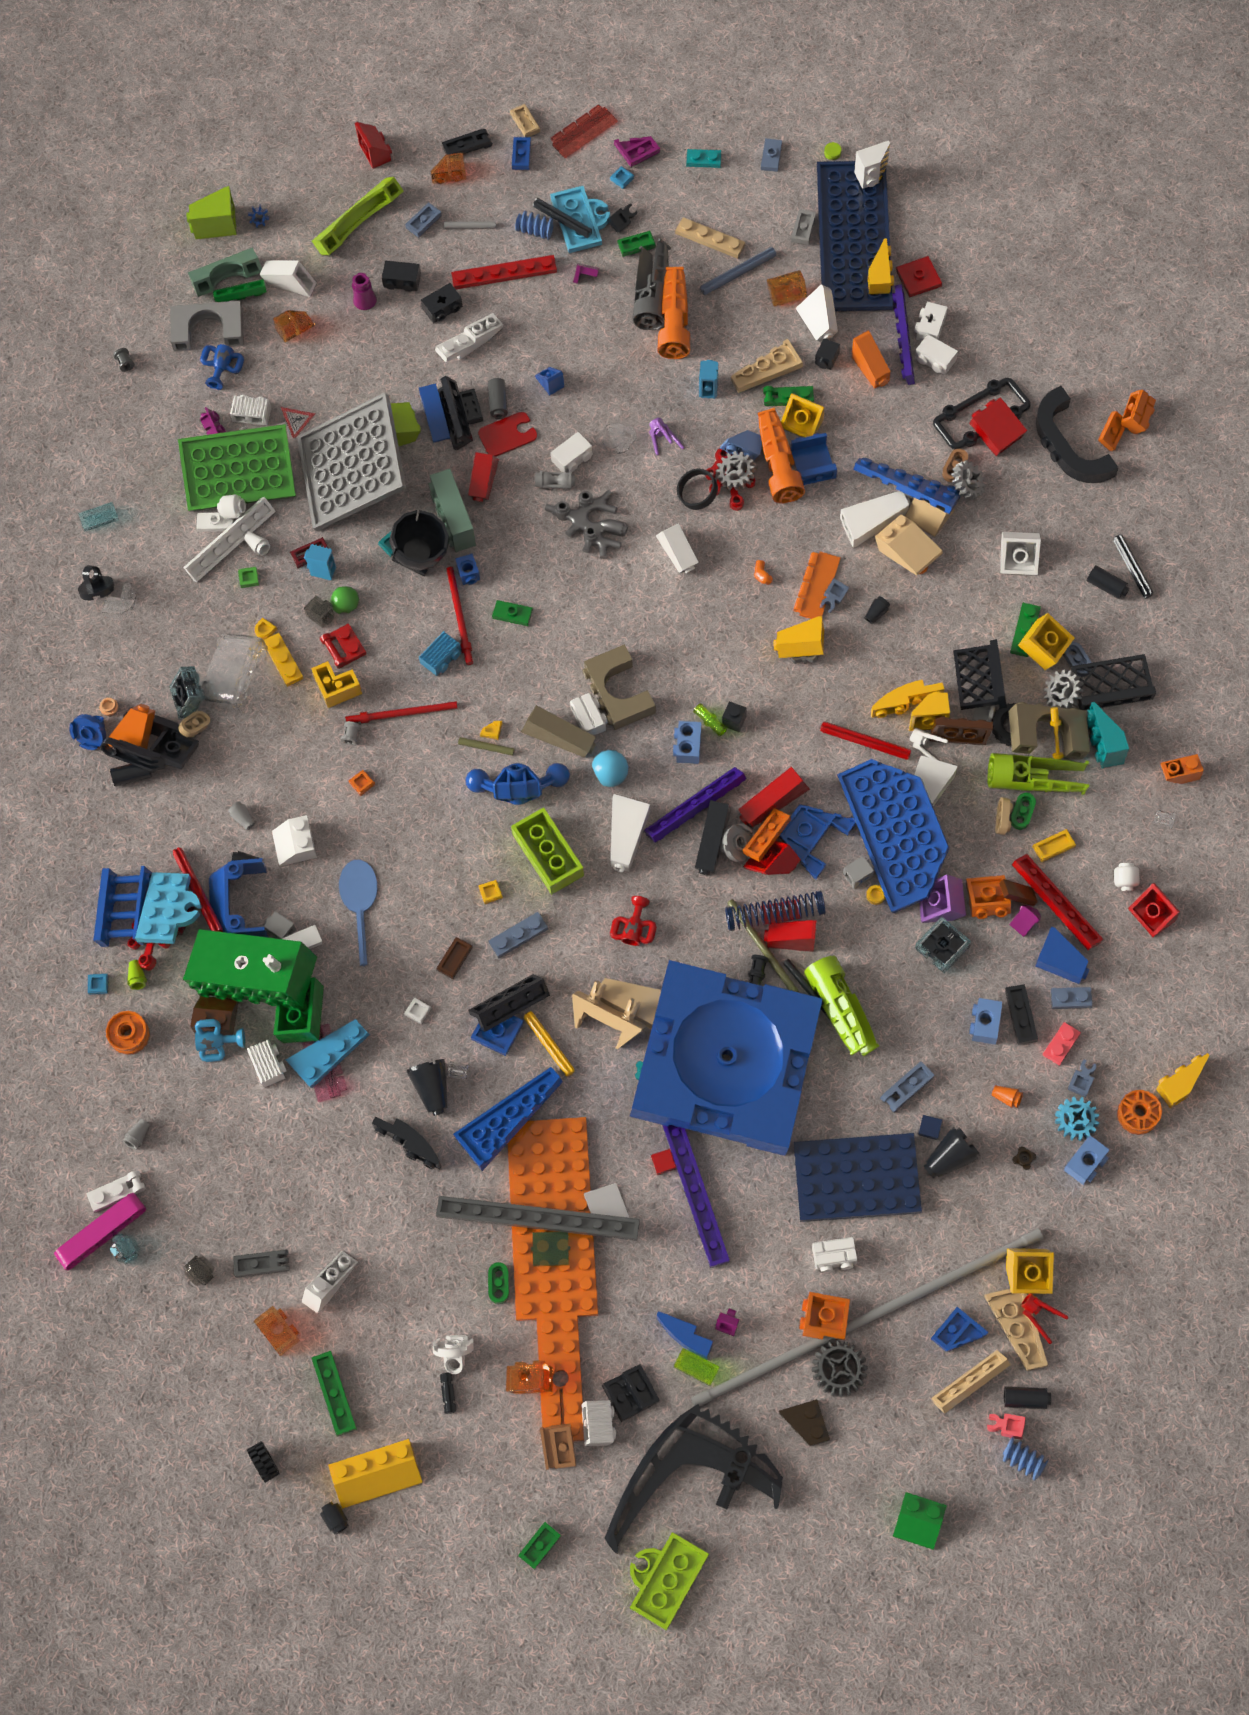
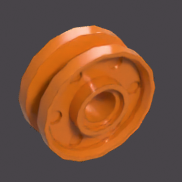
M129 1010L121 1011L108 1021L106 1038L110 1045L119 1053L126 1055L135 1054L148 1044L150 1030L146 1021L138 1013ZM132 1030L130 1035L124 1036L125 1031Z
M1134 1090L1126 1094L1117 1110V1117L1121 1126L1129 1133L1137 1135L1147 1134L1152 1131L1162 1115L1161 1103L1157 1097L1145 1090ZM1135 1109H1141L1144 1112V1116L1137 1115Z

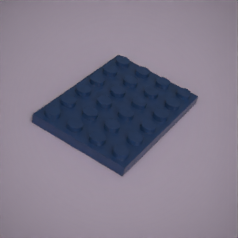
M914 1133L794 1142L800 1222L922 1213Z

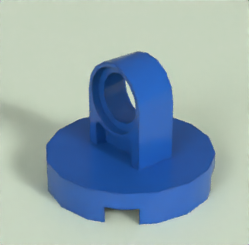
M81 714L70 724L69 731L72 739H76L81 743L79 746L84 749L95 750L100 747L106 738L104 718L102 716Z

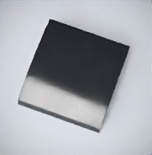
M641 1364L624 1371L620 1376L602 1384V1388L621 1422L660 1401Z

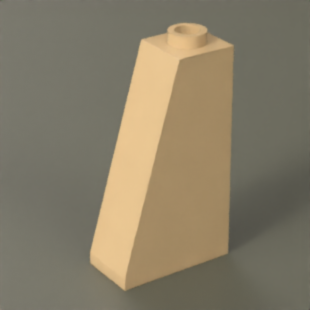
M604 978L602 983L599 984V988L601 985L606 984L600 1001L624 1013L629 999H635L633 1007L637 1002L641 1003L634 1017L635 1020L652 1029L661 990Z

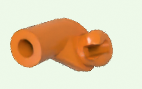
M757 560L754 573L755 578L762 584H771L773 578L764 570L765 562Z

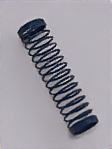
M812 891L811 899L809 894L806 893L805 901L801 894L798 900L793 895L792 902L790 897L787 896L786 903L784 898L781 897L780 905L775 898L774 907L770 899L768 900V908L765 901H762V910L758 902L755 904V909L753 904L750 903L749 910L744 903L743 912L740 905H738L737 914L733 906L725 907L728 929L730 932L735 931L734 911L737 926L740 930L739 909L744 928H747L745 908L752 928L751 906L756 924L759 926L757 905L763 925L765 926L763 904L766 908L769 924L771 925L770 904L775 922L778 923L776 902L781 920L784 922L782 901L787 919L790 921L788 899L794 920H796L794 898L798 906L800 919H802L800 897L803 901L806 917L808 918L807 897L814 917L813 895L819 916L825 915L826 910L822 891H816L815 893Z

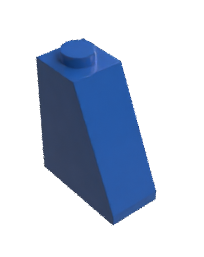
M1051 926L1035 967L1080 984L1081 979L1086 980L1090 970L1086 968L1089 961L1056 928Z

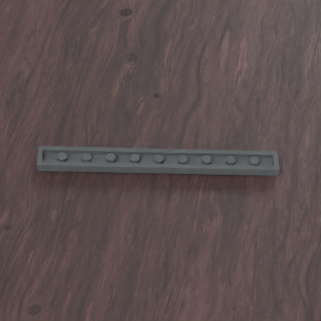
M439 1196L436 1217L635 1241L638 1240L640 1219L447 1196Z

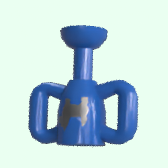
M224 344L218 345L217 348L212 345L205 346L200 361L203 365L214 366L215 368L213 377L206 380V385L212 389L221 390L223 388V383L220 380L221 373L224 370L234 374L239 373L244 363V356L240 353H234L230 346ZM210 351L214 352V359L207 361ZM232 358H238L235 368L229 365Z

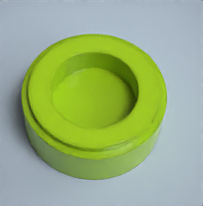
M835 142L828 143L824 148L825 157L829 160L838 159L841 156V146Z

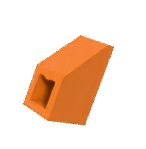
M1198 754L1161 762L1166 781L1184 784L1200 780L1204 771Z

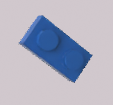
M513 137L512 170H529L531 137Z

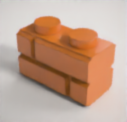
M1144 390L1131 393L1120 424L1128 428L1133 434L1146 431L1150 425L1149 419L1155 411L1154 405L1156 400Z

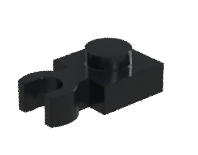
M628 204L624 209H618L607 219L616 233H619L631 223L630 218L637 215V211L634 213L629 211L632 204Z

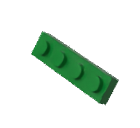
M328 1351L312 1357L311 1359L336 1436L339 1437L357 1430L332 1352Z

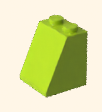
M229 186L189 205V212H186V217L190 226V232L194 233L195 239L237 235L235 205Z
M410 402L390 403L398 447L415 442L421 432V428L417 423L415 411L412 409Z

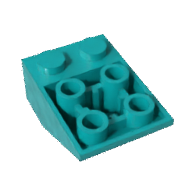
M1092 702L1087 712V726L1092 734L1090 735L1091 745L1095 746L1097 751L1095 752L1096 761L1100 763L1101 768L1122 765L1129 751L1125 733L1095 702Z

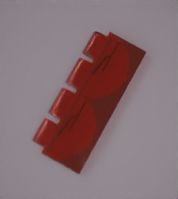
M598 104L589 110V114L586 112L576 119V123L572 122L563 128V133L559 131L551 137L552 146L564 158H567L617 123L618 120L605 107L602 108Z

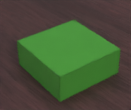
M256 567L238 569L241 588L259 586Z

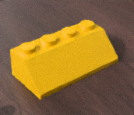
M409 1439L328 1465L342 1509L423 1483L412 1443Z

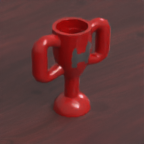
M632 896L631 902L635 906L633 916L630 919L622 916L614 918L610 929V936L614 940H621L623 943L633 946H639L640 942L643 944L652 943L657 930L656 923L652 920L642 921L640 918L642 909L650 904V900L642 896ZM620 922L624 923L623 933L617 934ZM649 926L647 938L642 937L643 927Z

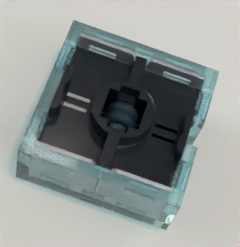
M195 666L180 667L169 686L179 718H186L197 711L205 697L204 690L199 685L200 677L196 673Z
M941 917L916 943L915 949L926 959L928 957L933 959L932 964L945 974L970 947L971 941Z

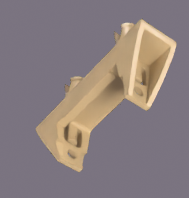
M600 981L594 982L590 995L581 991L573 993L575 1028L581 1027L584 1018L588 1014L598 1021L622 1031L618 1044L615 1047L616 1049L622 1047L647 1028V1025L634 1018L641 1005L640 1002H637L633 1007L635 999H629L624 1013L602 1003L600 998L606 988V984L601 985L599 988Z

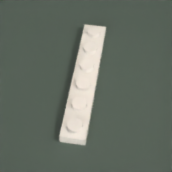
M262 497L183 568L193 581L198 582L244 540L246 533L255 531L276 511L268 500Z

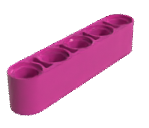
M135 1193L128 1194L60 1246L54 1253L55 1257L65 1270L72 1269L146 1211V1207Z

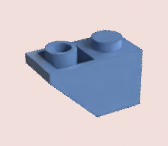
M746 430L728 438L720 446V449L732 455L734 451L738 455L743 452L745 456L749 455L751 460L754 461L760 455L762 447L761 435Z

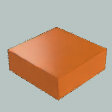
M364 770L349 780V784L360 796L375 785V782Z

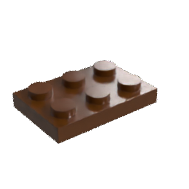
M940 717L935 719L930 734L947 739L948 743L986 745L993 730V722ZM929 738V741L940 742Z

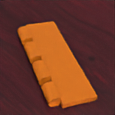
M824 552L811 553L808 562L809 566H807L803 578L804 582H802L798 594L800 598H797L793 609L795 612L800 613L799 616L809 619L823 616L826 604L822 608H820V604L823 599L827 598L824 596V593L835 577L841 557Z

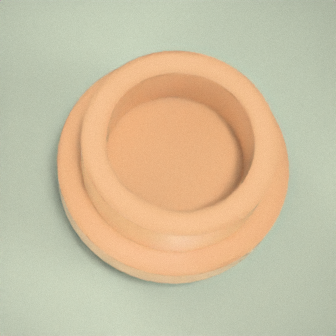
M104 698L99 706L101 713L106 716L114 715L118 711L117 701L113 698Z

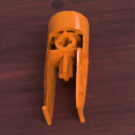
M666 267L661 312L665 314V328L661 329L658 333V353L667 359H682L690 354L691 334L684 328L688 325V303L684 267Z
M775 408L758 412L765 459L768 462L770 472L774 474L769 479L772 499L780 504L796 501L805 494V488L800 472L792 470L794 459Z

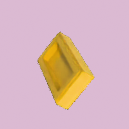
M1065 829L1033 844L1032 847L1040 861L1044 862L1076 847V844L1068 830Z

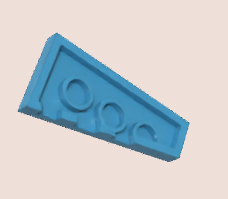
M355 1019L287 1058L286 1061L307 1085L313 1088L370 1034Z

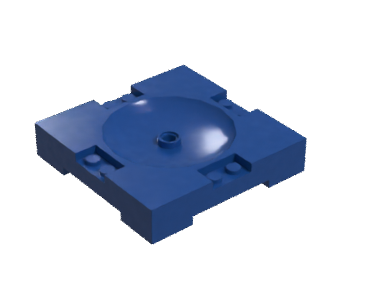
M669 960L630 1117L664 1126L673 1125L744 1143L747 1147L785 1156L791 1141L822 998L767 984L760 986L726 977L727 974ZM722 1055H729L731 1060H724Z

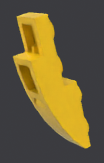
M922 679L902 685L884 695L872 706L871 717L884 718L888 714H903L908 711L909 703L919 704L928 694L936 691L944 693L943 682L924 686Z

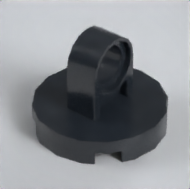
M87 565L84 567L82 572L84 582L78 587L81 599L91 601L94 600L93 597L99 595L100 598H104L114 591L115 585L111 577L102 576L97 566ZM93 569L94 575L90 578L89 573Z

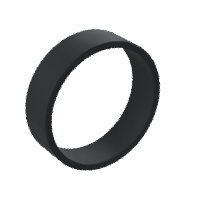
M700 468L686 472L680 478L677 485L679 499L686 507L693 510L709 506L716 498L718 492V484L715 478L707 470ZM697 475L711 477L712 489L706 499L695 504H690L683 500V488L689 479Z

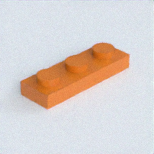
M774 808L745 846L743 854L760 862L791 821L790 815Z

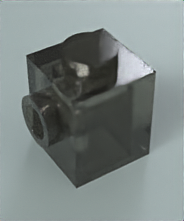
M316 595L304 607L306 616L322 628L326 624H330L334 619L333 605L327 600L323 601Z

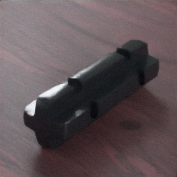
M449 1372L440 1374V1382L443 1383L441 1390L443 1403H445L443 1405L445 1414L456 1412V1404L453 1403L455 1401L454 1387L451 1384L453 1378Z

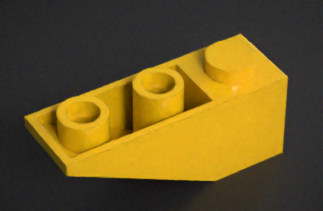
M887 239L883 240L868 270L869 294L890 293L891 286H894V275H890V271L893 270L892 260H889L891 246L887 245Z
M1208 1053L1204 1056H1201V1054L1196 1056L1187 1067L1182 1065L1175 1070L1176 1074L1171 1077L1166 1075L1158 1081L1159 1085L1156 1090L1170 1109L1187 1099L1210 1056Z

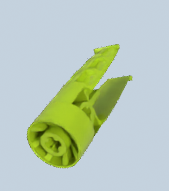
M992 753L988 763L987 783L989 788L1064 793L1081 792L1084 795L1089 788V784L1049 780L1048 770L1084 771L1089 761L1086 760L1085 763L1050 757L1041 758Z
M835 955L827 956L807 967L804 974L813 991H818L828 1018L846 1047L850 1050V1054L854 1055L860 1051L862 1056H866L878 1048L880 1045L876 1043L875 1036L856 994L851 993L844 980L845 972Z

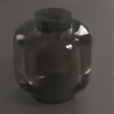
M194 1256L184 1266L186 1268L185 1276L196 1286L202 1283L206 1286L214 1278L212 1273L215 1267L205 1256Z

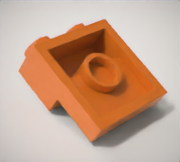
M1005 875L966 879L972 917L985 919L988 916L996 915L1002 918L1007 914H1011V900L1004 898L999 884L1005 879Z
M809 1292L808 1298L803 1299L802 1311H805V1317H801L799 1329L803 1330L802 1336L822 1340L824 1336L845 1339L850 1299Z

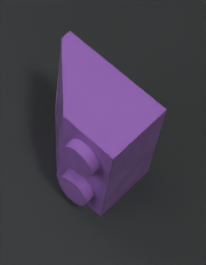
M944 875L936 879L929 898L919 902L922 923L953 921L966 916L962 879L950 875Z

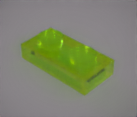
M684 1348L681 1350L673 1366L675 1369L708 1386H711L720 1369L714 1363Z

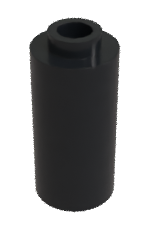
M1097 565L1094 566L1087 578V582L1117 599L1125 598L1130 589L1127 587V582Z
M132 764L110 769L115 787L151 778V773H155V771L151 772Z
M1004 1386V1408L1047 1409V1405H1051V1392H1047V1388Z

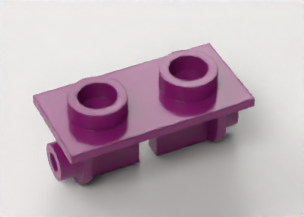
M205 407L207 413L200 415V421L207 431L206 434L225 433L226 430L220 424V417L217 412Z

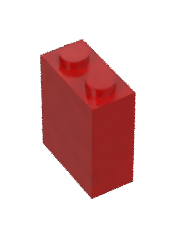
M1001 397L996 401L994 399L989 401L985 405L986 408L981 411L979 409L973 413V418L969 423L995 456L1005 451L1027 432V429Z

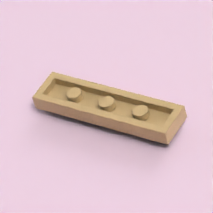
M684 217L675 230L677 235L737 259L745 247V242Z
M996 1350L931 1399L943 1413H946L996 1375L1003 1372V1370L1010 1366V1363L1005 1356Z

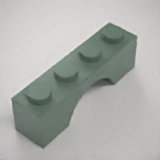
M250 248L190 271L188 275L197 296L200 297L213 292L216 285L225 278L231 276L248 278L259 274L262 268L254 249Z

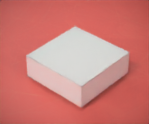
M414 997L404 1015L422 1024L430 1012L431 1006Z

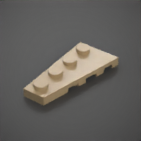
M786 339L778 348L774 347L766 356L757 358L754 364H748L733 374L731 381L738 393L800 369L803 367V362L790 341Z
M1011 1289L985 1294L984 1297L1026 1371L1047 1367L1048 1363L1038 1329L1023 1314L1025 1309L1021 1306V1303L1027 1296V1293H1011Z

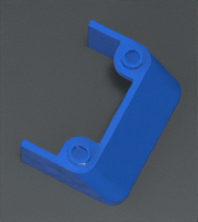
M262 858L230 861L210 875L209 903L223 932L269 938L265 927L245 928V921L242 916L230 915L229 880H237L242 875L267 873V868Z

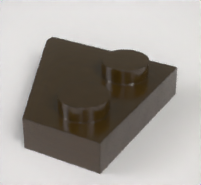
M817 1399L779 1410L780 1416L791 1425L795 1432L809 1446L830 1441Z

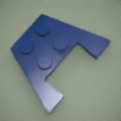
M799 804L790 816L791 821L779 835V838L783 843L791 846L801 859L800 863L817 880L826 864L811 855L814 848L830 826L848 836L856 822L852 817L846 818L837 813L831 814L823 812L821 809Z

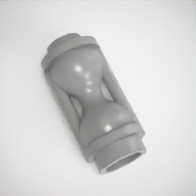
M540 470V472H535V487L540 489H571V486H575V475H572V471L546 472Z

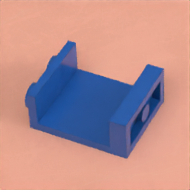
M816 433L809 437H798L791 440V453L796 469L802 476L804 485L837 477V467L835 463L832 464L826 444V433Z

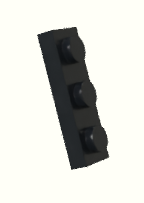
M1025 984L1005 987V994L1018 1045L1038 1042Z

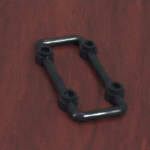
M1003 378L999 381L993 379L988 382L984 390L956 406H945L942 414L934 418L933 425L952 449H961L965 446L972 447L976 445L977 439L980 438L977 432H966L963 435V439L956 443L940 422L954 420L958 412L989 394L998 395L1001 388L1005 385H1008L1023 403L1020 407L1016 405L1010 407L1018 419L1021 418L1022 413L1030 408V400L1013 379Z

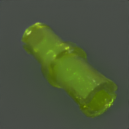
M702 703L694 708L693 712L704 721L706 727H710L719 737L725 734L727 727L717 719L714 713L708 711Z

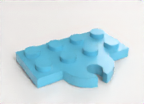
M584 186L550 194L553 207L592 229V234L589 238H586L559 222L569 253L602 245L599 230L609 223L607 219L610 217V211L603 215H599L597 212L608 211L606 203L598 199H588Z
M152 872L135 936L137 942L175 944L178 928L188 926L199 918V911L187 912L190 907L202 908L197 895L188 891L191 880L189 874Z

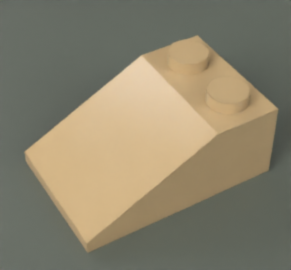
M902 514L875 536L881 553L915 575L921 573L943 554V551L913 521Z

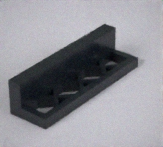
M444 376L440 379L442 387L438 389L453 449L459 450L472 442L473 438L457 382L448 376Z
M532 974L468 1011L471 1016L478 1019L481 1030L486 1032L550 996L544 978Z

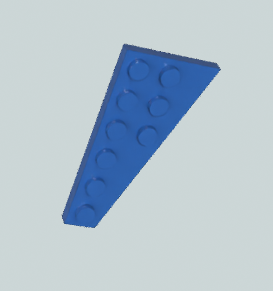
M859 458L854 466L855 471L871 478L879 477L882 483L886 485L894 484L897 486V490L918 500L927 499L931 506H942L945 508L944 512L949 514L961 497L959 495L960 490H956L955 486L949 485L947 487L941 485L939 481L923 479L924 477L921 475H910L905 470H895L889 468L887 464L874 463L869 458Z
M552 1067L548 1068L453 1134L482 1171L562 1084L561 1077Z

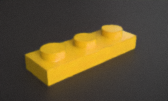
M280 633L262 640L287 687L304 679Z

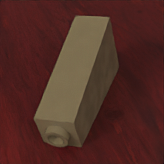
M537 705L532 710L521 730L524 734L584 758L588 753L591 754L596 746L593 743L596 736Z

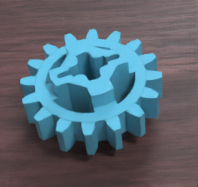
M1073 1097L1071 1102L1065 1099L1064 1105L1060 1104L1058 1107L1060 1111L1055 1113V1116L1059 1117L1055 1120V1124H1060L1057 1130H1064V1137L1068 1134L1071 1135L1072 1141L1075 1137H1078L1079 1141L1082 1140L1083 1136L1088 1138L1090 1133H1095V1127L1099 1125V1122L1096 1121L1099 1118V1114H1094L1096 1106L1091 1108V1101L1084 1103L1083 1097L1079 1101ZM1081 1114L1080 1120H1077L1074 1124H1072L1074 1118ZM1064 1116L1068 1120V1125L1064 1121Z

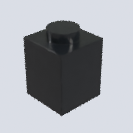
M824 338L815 355V364L822 369L827 368L831 370L840 353V344Z
M729 701L722 716V726L740 732L746 719L747 707Z

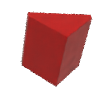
M1155 883L1128 908L1152 937H1155L1173 924L1180 913L1177 907Z

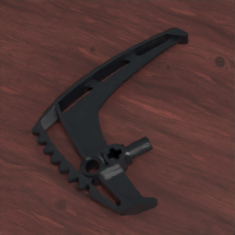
M697 1404L672 1422L649 1448L620 1499L605 1535V1540L610 1548L618 1554V1544L642 1507L656 1489L682 1465L706 1466L724 1473L721 1482L723 1488L716 1505L726 1510L729 1507L735 1490L739 1491L742 1481L772 1498L774 1509H778L783 1477L766 1454H756L757 1444L748 1445L749 1436L740 1437V1429L731 1430L730 1421L721 1424L719 1414L710 1418V1410L707 1409L701 1412L699 1404ZM698 1416L725 1431L741 1443L742 1447L733 1450L714 1439L687 1428ZM676 1430L684 1432L663 1460L660 1461L657 1454ZM737 1453H746L748 1460L745 1463L737 1462ZM754 1456L759 1458L775 1473L778 1479H774L753 1463L751 1458ZM650 1463H652L655 1471L636 1497L634 1489ZM736 1472L737 1477L740 1479L731 1483L728 1474ZM630 1502L631 1509L618 1534L615 1535L614 1533L626 1504Z

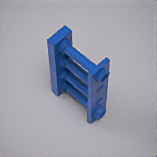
M141 866L140 875L117 876L110 868L102 869L93 939L101 947H109V940L111 938L133 937L136 941L135 936L152 872L145 866ZM139 883L138 893L115 894L118 884ZM137 901L136 911L113 912L115 902ZM135 919L134 929L111 930V924L113 920Z

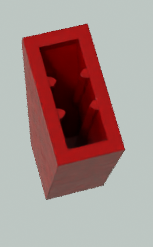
M475 452L468 496L473 497V501L483 502V499L489 500L499 459L494 455Z
M817 920L771 923V925L769 924V929L764 931V941H767L768 948L814 952Z

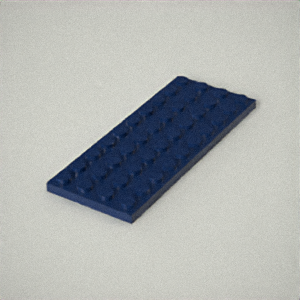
M856 161L817 162L821 285L832 290L835 311L893 310L892 286L890 293L869 294L868 270L883 240L887 239V245L890 246L886 169L878 184L862 189L855 175Z

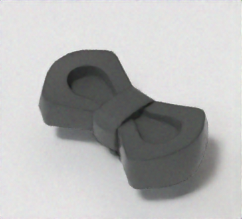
M819 655L790 658L794 664L800 662L807 664V661L815 663Z

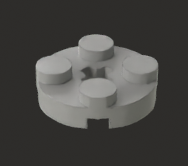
M742 823L728 825L722 835L721 852L734 862L750 859V857L743 854V849L752 838V830Z

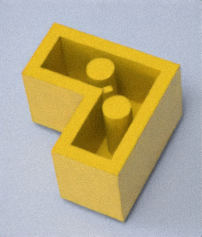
M328 661L311 668L314 679L328 708L362 694L360 684L353 669L335 676Z

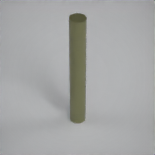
M462 737L458 741L459 745L512 756L515 751L514 748Z

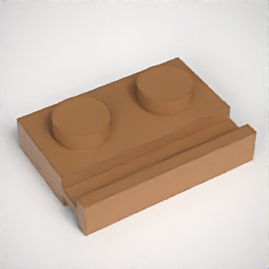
M571 1423L553 1425L546 1428L540 1427L546 1470H549V1468L557 1469L576 1466Z

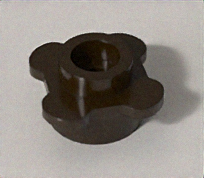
M1019 1147L1018 1154L1013 1157L1012 1161L1014 1164L1021 1165L1024 1170H1029L1032 1161L1036 1160V1154L1025 1147Z

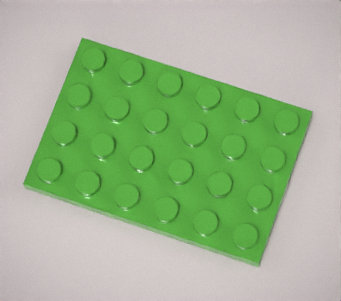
M285 424L178 439L188 511L217 508L221 497L225 495L237 494L244 499L245 504L257 502L262 497H265L267 500L296 497Z

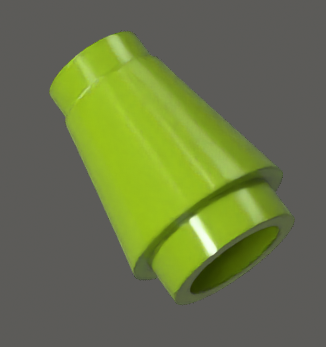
M132 960L128 963L127 984L132 990H140L146 986L147 979L138 960Z

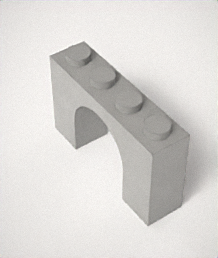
M231 300L229 302L196 303L194 305L170 307L171 344L174 351L191 350L192 329L198 322L205 319H215L223 324V338L227 346H244L243 309L240 301Z

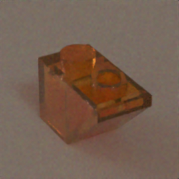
M463 153L445 155L431 170L432 183L443 184L450 181L459 182L466 180Z
M287 310L273 318L275 329L284 342L315 326L305 311Z

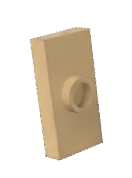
M525 104L510 110V115L524 137H530L540 132V127Z

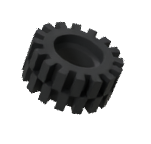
M262 1441L247 1449L251 1461L265 1483L280 1474Z

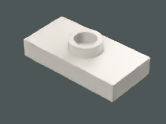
M197 513L196 529L197 532H224L234 523V518L225 519L221 513Z

